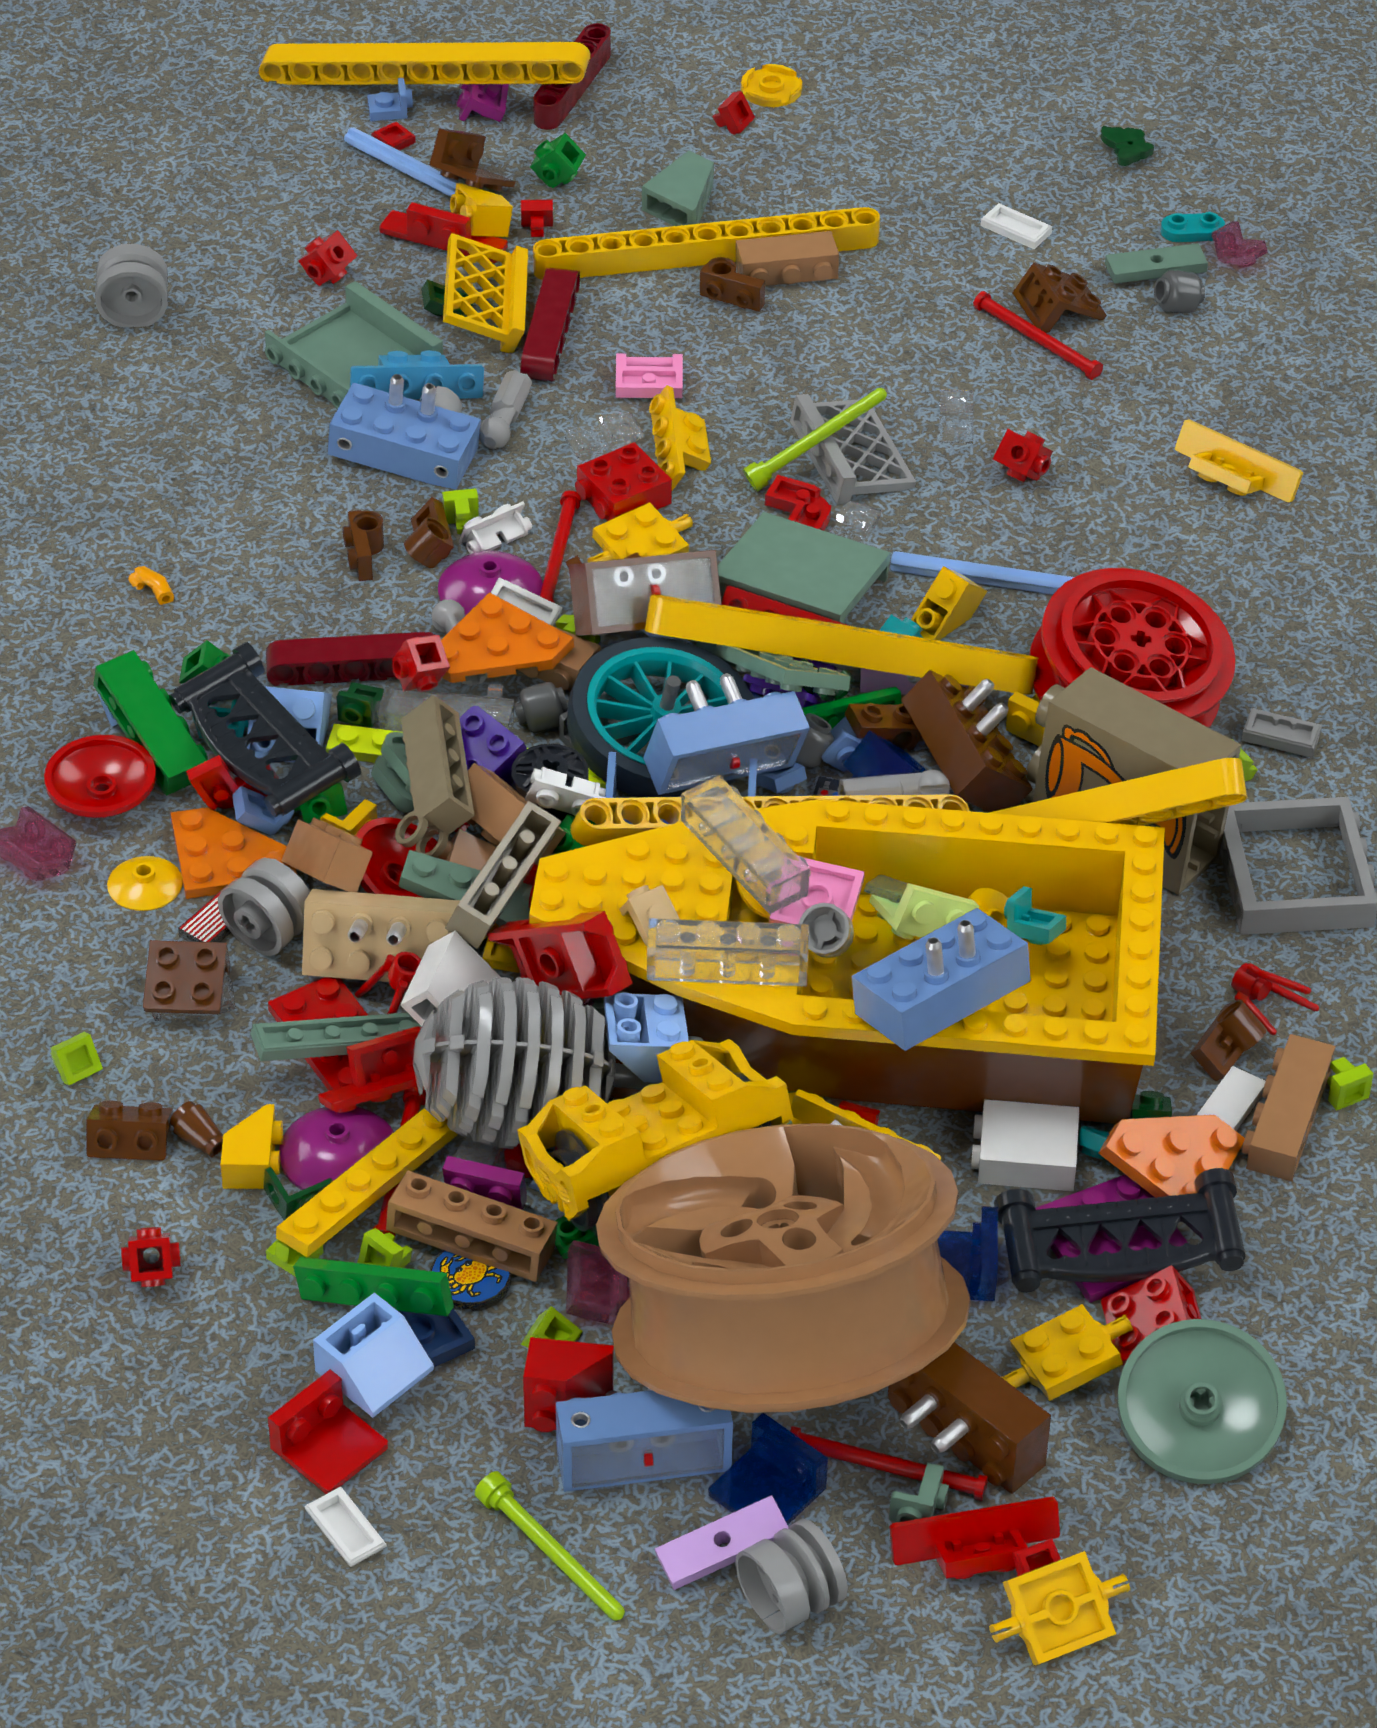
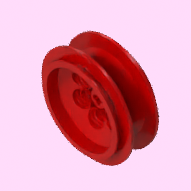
M1130 568L1097 569L1080 574L1063 584L1049 600L1043 614L1041 627L1037 631L1029 651L1030 656L1038 658L1033 688L1040 701L1053 685L1059 684L1066 688L1092 667L1208 728L1211 727L1216 718L1220 701L1227 693L1235 672V652L1231 637L1221 619L1207 603L1189 589L1168 578Z

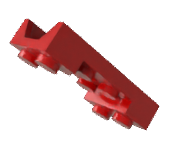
M605 911L580 913L569 920L529 924V919L509 921L487 933L489 941L511 947L521 973L520 978L534 980L537 986L542 981L555 985L559 989L560 995H562V991L566 990L580 997V999L609 997L633 984L628 972L627 962L621 954L614 935L613 926L608 920Z

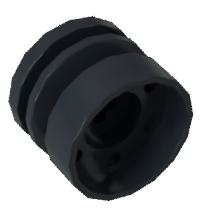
M541 744L530 747L520 753L512 764V788L524 798L532 785L530 780L534 768L541 770L542 767H546L547 769L567 774L565 786L571 787L574 777L589 781V767L583 755L573 748L561 744ZM534 803L561 822L567 814L574 816L573 814L553 808H544Z

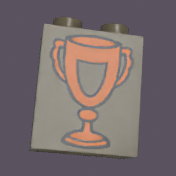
M1090 667L1066 688L1059 684L1053 685L1041 699L1035 719L1037 724L1045 728L1043 742L1032 756L1026 776L1028 781L1036 784L1033 802L1217 759L1239 758L1241 744ZM1229 806L1144 825L1165 827L1162 882L1164 888L1179 895L1219 857Z

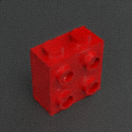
M635 442L577 466L576 492L581 496V500H587L594 507L597 516L602 520H612L649 502L657 510L672 504V479Z

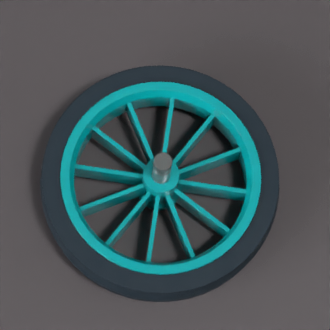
M645 637L629 639L599 651L580 670L568 701V733L575 750L583 755L589 769L605 782L607 781L609 752H616L617 789L638 798L680 797L695 789H698L699 793L714 789L715 793L713 795L731 785L736 779L658 795L645 761L637 753L650 741L658 719L670 713H678L680 715L694 712L692 704L684 706L690 700L686 689L677 697L681 682L687 684L692 680L697 681L703 694L710 698V700H706L708 706L714 708L728 705L720 685V677L728 673L733 676L742 699L752 700L755 698L746 682L743 681V678L728 663L703 648L668 638ZM646 676L664 677L663 694L657 696ZM631 678L640 694L620 681ZM603 692H606L621 703L601 700L599 697ZM599 717L620 720L621 722L602 726ZM641 733L627 749L615 741V739Z

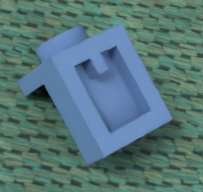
M398 78V92L396 93L380 92L367 95L370 121L408 118L407 108L413 107L412 90L405 88L404 78Z
M844 717L830 731L834 737V742L822 754V759L841 771H848L871 748L866 739L856 737L848 720Z

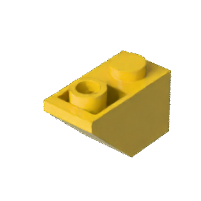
M456 183L455 194H452L450 198V210L452 213L471 218V235L508 237L513 206L502 195L466 184Z
M943 566L911 620L923 629L920 633L923 638L941 640L972 618L987 590L964 575Z
M274 1104L264 1105L223 1134L220 1163L223 1189H264V1172L266 1168L271 1167L276 1175L280 1174V1151H274L275 1144H282L283 1121L275 1119Z

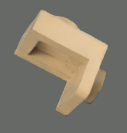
M644 885L627 894V902L619 909L622 916L631 915L645 946L679 932L684 927L663 885L651 890L648 885Z

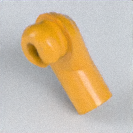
M146 566L136 567L135 572L129 575L128 580L130 584L136 587L137 590H142L146 585L149 586L160 605L174 601V594L165 576Z

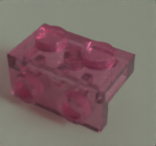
M31 807L21 808L15 826L0 829V857L14 864L28 878L42 881L69 871L76 847V840Z
M573 1240L568 1249L566 1314L613 1324L619 1309L630 1298L627 1276L614 1269L600 1252L599 1246Z

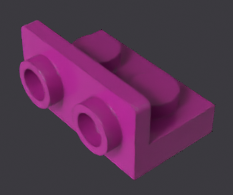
M509 84L459 85V88L462 89L456 105L460 108L459 120L465 121L471 110L483 117L491 118L498 122L501 121L506 111Z
M447 1155L442 1168L444 1183L521 1210L524 1209L527 1201L524 1173Z

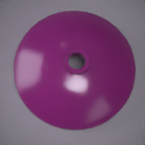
M481 551L456 560L444 570L438 582V596L440 601L454 600L459 602L464 608L466 616L489 592L491 593L499 577L540 596L543 582L539 572L526 560L506 552Z
M322 1107L301 1116L286 1130L283 1135L282 1144L279 1147L280 1165L289 1181L300 1190H304L329 1178H332L334 1181L394 1133V1131L382 1117L364 1108L356 1107V1109L349 1112L337 1113L327 1107Z

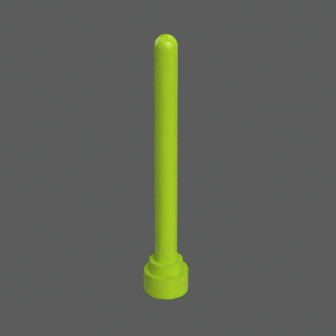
M883 388L875 389L767 462L751 463L742 469L747 480L757 492L769 485L768 481L773 478V473L884 401L887 397L886 390Z
M499 1471L491 1472L485 1476L475 1489V1497L488 1509L493 1507L496 1511L502 1510L610 1619L614 1621L622 1619L625 1614L624 1607L513 1498L514 1492L511 1490V1483Z

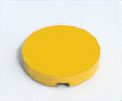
M778 64L762 65V69L756 71L755 67L751 68L742 76L741 91L751 103L763 107H781L795 102L801 96L802 79L801 77L798 78L797 72L789 67Z

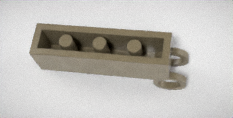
M432 695L401 718L402 739L405 744L406 766L409 771L410 793L413 799L414 811L405 815L399 822L395 832V839L404 847H412L416 844V852L437 858L447 846L448 835L475 815L459 713L438 697ZM419 820L414 834L405 839L404 835L407 827L413 821ZM439 833V840L436 846L430 852L425 853V847L429 839Z
M528 801L458 903L445 929L449 932L456 931L468 944L478 949L533 866L538 863L539 858L546 851L561 821Z

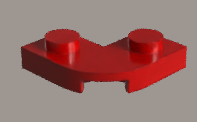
M777 475L765 494L764 505L790 512L791 515L788 520L824 531L831 518V505L820 495L821 489L815 485Z
M220 755L186 771L189 781L204 803L212 810H215L217 807L222 809L234 807L232 795L240 786L265 797L268 796L247 784L238 776L234 777ZM269 764L266 767V769L272 770L274 772V778L279 779V777Z

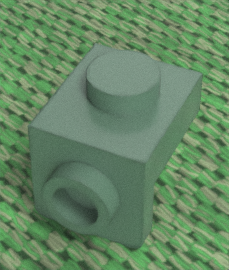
M927 1462L918 1496L893 1491L890 1499L889 1520L903 1522L935 1516L936 1509L944 1510L949 1494V1485L943 1484L944 1466Z

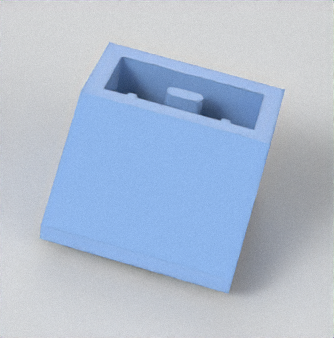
M265 686L318 744L323 747L329 725L332 694ZM257 719L249 720L248 734ZM276 740L253 742L247 746V749L254 750L256 758H263L268 755Z
M626 992L603 997L609 1051L643 1082L662 1083L657 1054L669 1050L676 1043L689 1041L683 997L668 994L650 995Z
M376 1293L370 1295L313 1339L315 1371L321 1376L329 1369L342 1378L343 1394L372 1418L434 1370L432 1361L405 1317Z

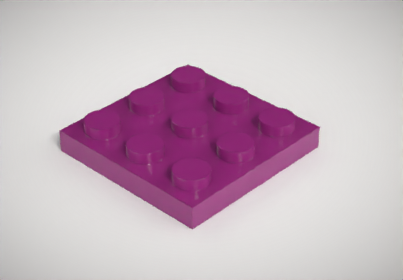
M1124 1174L1036 1207V1210L1153 1198L1154 1196ZM1141 1226L1138 1227L1128 1247L1139 1251L1144 1247L1157 1249L1162 1244ZM1177 1227L1168 1241L1173 1246H1182L1188 1243ZM1098 1231L1088 1248V1252L1093 1255L1102 1254L1104 1251L1117 1253L1121 1250V1247L1104 1231ZM1058 1235L1051 1246L1058 1259L1064 1255L1077 1257L1081 1253L1063 1235ZM1140 1280L1110 1283L1075 1282V1284L1087 1301L1092 1303Z

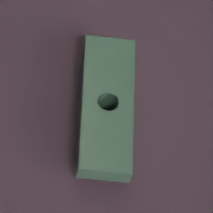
M1199 243L1108 254L1105 256V265L1114 284L1160 278L1168 270L1204 273L1207 272L1208 262Z

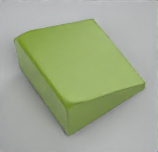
M550 1306L538 1316L521 1345L528 1348L530 1337L576 1342L583 1331Z

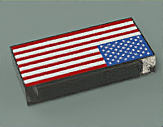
M221 891L178 928L179 937L190 942H221L231 933L225 925L218 908V897Z

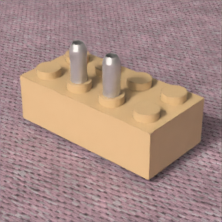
M312 889L304 904L302 975L368 980L384 964L389 954L396 956L400 952H411L422 960L428 945L451 933L445 927L460 900ZM388 972L379 981L389 982Z

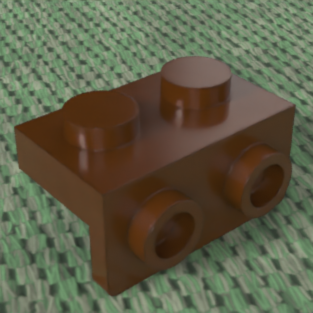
M113 1100L103 1101L99 1105H94L86 1119L87 1156L94 1158L165 1160L167 1156V1135L171 1129L170 1119L173 1115V1108H162L161 1104L155 1102L142 1103L138 1107L123 1106L122 1102Z

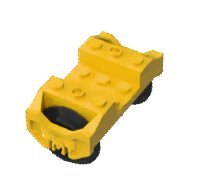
M730 1039L720 1043L697 1040L679 1042L672 1045L669 1050L657 1054L662 1083L648 1085L641 1092L624 1099L613 1100L609 1103L602 1100L586 1085L570 1088L563 1095L549 1100L528 1125L517 1129L524 1161L543 1197L550 1200L552 1204L557 1203L559 1211H564L565 1217L579 1230H590L598 1238L596 1224L605 1202L610 1198L609 1196H612L624 1182L638 1175L664 1156L702 1140L740 1130L785 1125L792 1120L793 1115L786 1083L777 1076L766 1080L750 1067L739 1046ZM555 1146V1151L548 1154L546 1149Z

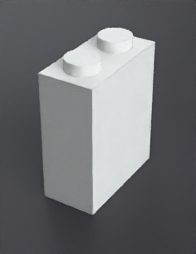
M453 931L428 945L400 1005L422 1026L427 1016L429 1017L433 1010L435 1014L440 1003L455 991H464L468 985L482 980L489 984V982H492V979L501 977L456 931Z
M984 1099L983 1115H975L973 1133L974 1139H981V1145H973L971 1169H979L978 1183L1074 1191L1079 1107Z

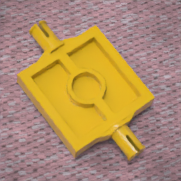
M649 502L594 527L592 538L602 548L603 552L589 557L588 562L624 559L636 552L641 557L689 552V544L680 536L679 532L693 527V521L688 514H684L672 521L667 520Z
M1081 1304L1011 1339L1012 1349L1020 1360L1021 1367L1001 1376V1378L1015 1388L1030 1382L1032 1385L1040 1388L1047 1399L1051 1401L1123 1365L1120 1353L1111 1340L1129 1331L1131 1332L1133 1330L1129 1319L1126 1318V1315H1122V1317L1102 1325L1095 1321L1084 1305Z
M1083 1551L1004 1581L1002 1583L1011 1604L1012 1617L989 1626L990 1633L1007 1628L1005 1631L992 1635V1638L998 1643L1003 1639L1019 1634L1026 1644L1033 1665H1039L1113 1636L1116 1632L1109 1616L1108 1599L1124 1592H1129V1583L1113 1588V1586L1128 1581L1124 1574H1120L1101 1582L1092 1571L1086 1552Z

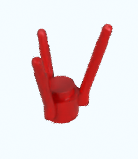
M400 952L396 956L387 955L384 964L356 991L355 996L361 998L388 972L389 984L396 992L387 1014L397 1013L403 995L407 992L421 959L411 952Z
M1252 963L1241 965L1232 978L1231 987L1238 992L1234 1000H1242L1271 1035H1276V1029L1251 1000L1257 999L1262 1001L1272 991L1310 1010L1319 1011L1317 1004L1286 989L1289 988L1308 995L1311 993L1309 987L1262 970Z

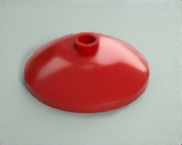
M116 735L87 736L66 744L50 758L44 773L45 788L51 800L69 813L88 818L112 817L131 810L149 796L156 781L155 763L149 752L142 745L131 739Z
M393 817L373 819L364 824L355 834V836L363 839L360 846L373 852L360 883L367 893L422 897L398 887L409 850L416 852V844L412 847H404L395 839L396 828L402 819ZM411 823L405 831L404 838L407 839L412 836L418 826ZM433 837L427 842L425 853L430 852L436 846L437 841Z

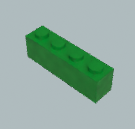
M132 650L96 666L94 688L126 737L142 745L153 758L156 768V783L162 792L167 796L191 785L186 771L207 761V753L201 744L196 745L190 736V729L186 720L182 716H177L173 710L167 691L164 688L159 689L154 681L153 672L149 664L145 660L141 661L136 652Z

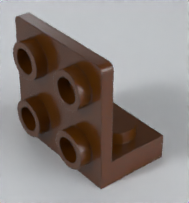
M439 128L429 165L441 169L440 175L455 180L462 178L465 179L464 184L480 189H483L484 186L497 191H502L503 186L514 188L516 182L478 168L484 152L485 136L477 133Z
M1033 262L1012 292L1033 325L1046 333L1051 331L1065 309L1098 320H1104L1107 316L1100 306L1101 301L1091 293L1087 287L1088 282L1077 273H1071V275L1064 273L1050 264L1046 267Z
M150 940L143 998L144 1011L220 1014L224 976L229 977L231 967L227 943Z

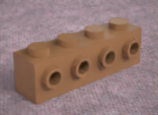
M407 1171L388 1202L386 1230L537 1282L554 1251L558 1222L434 1180L430 1177Z

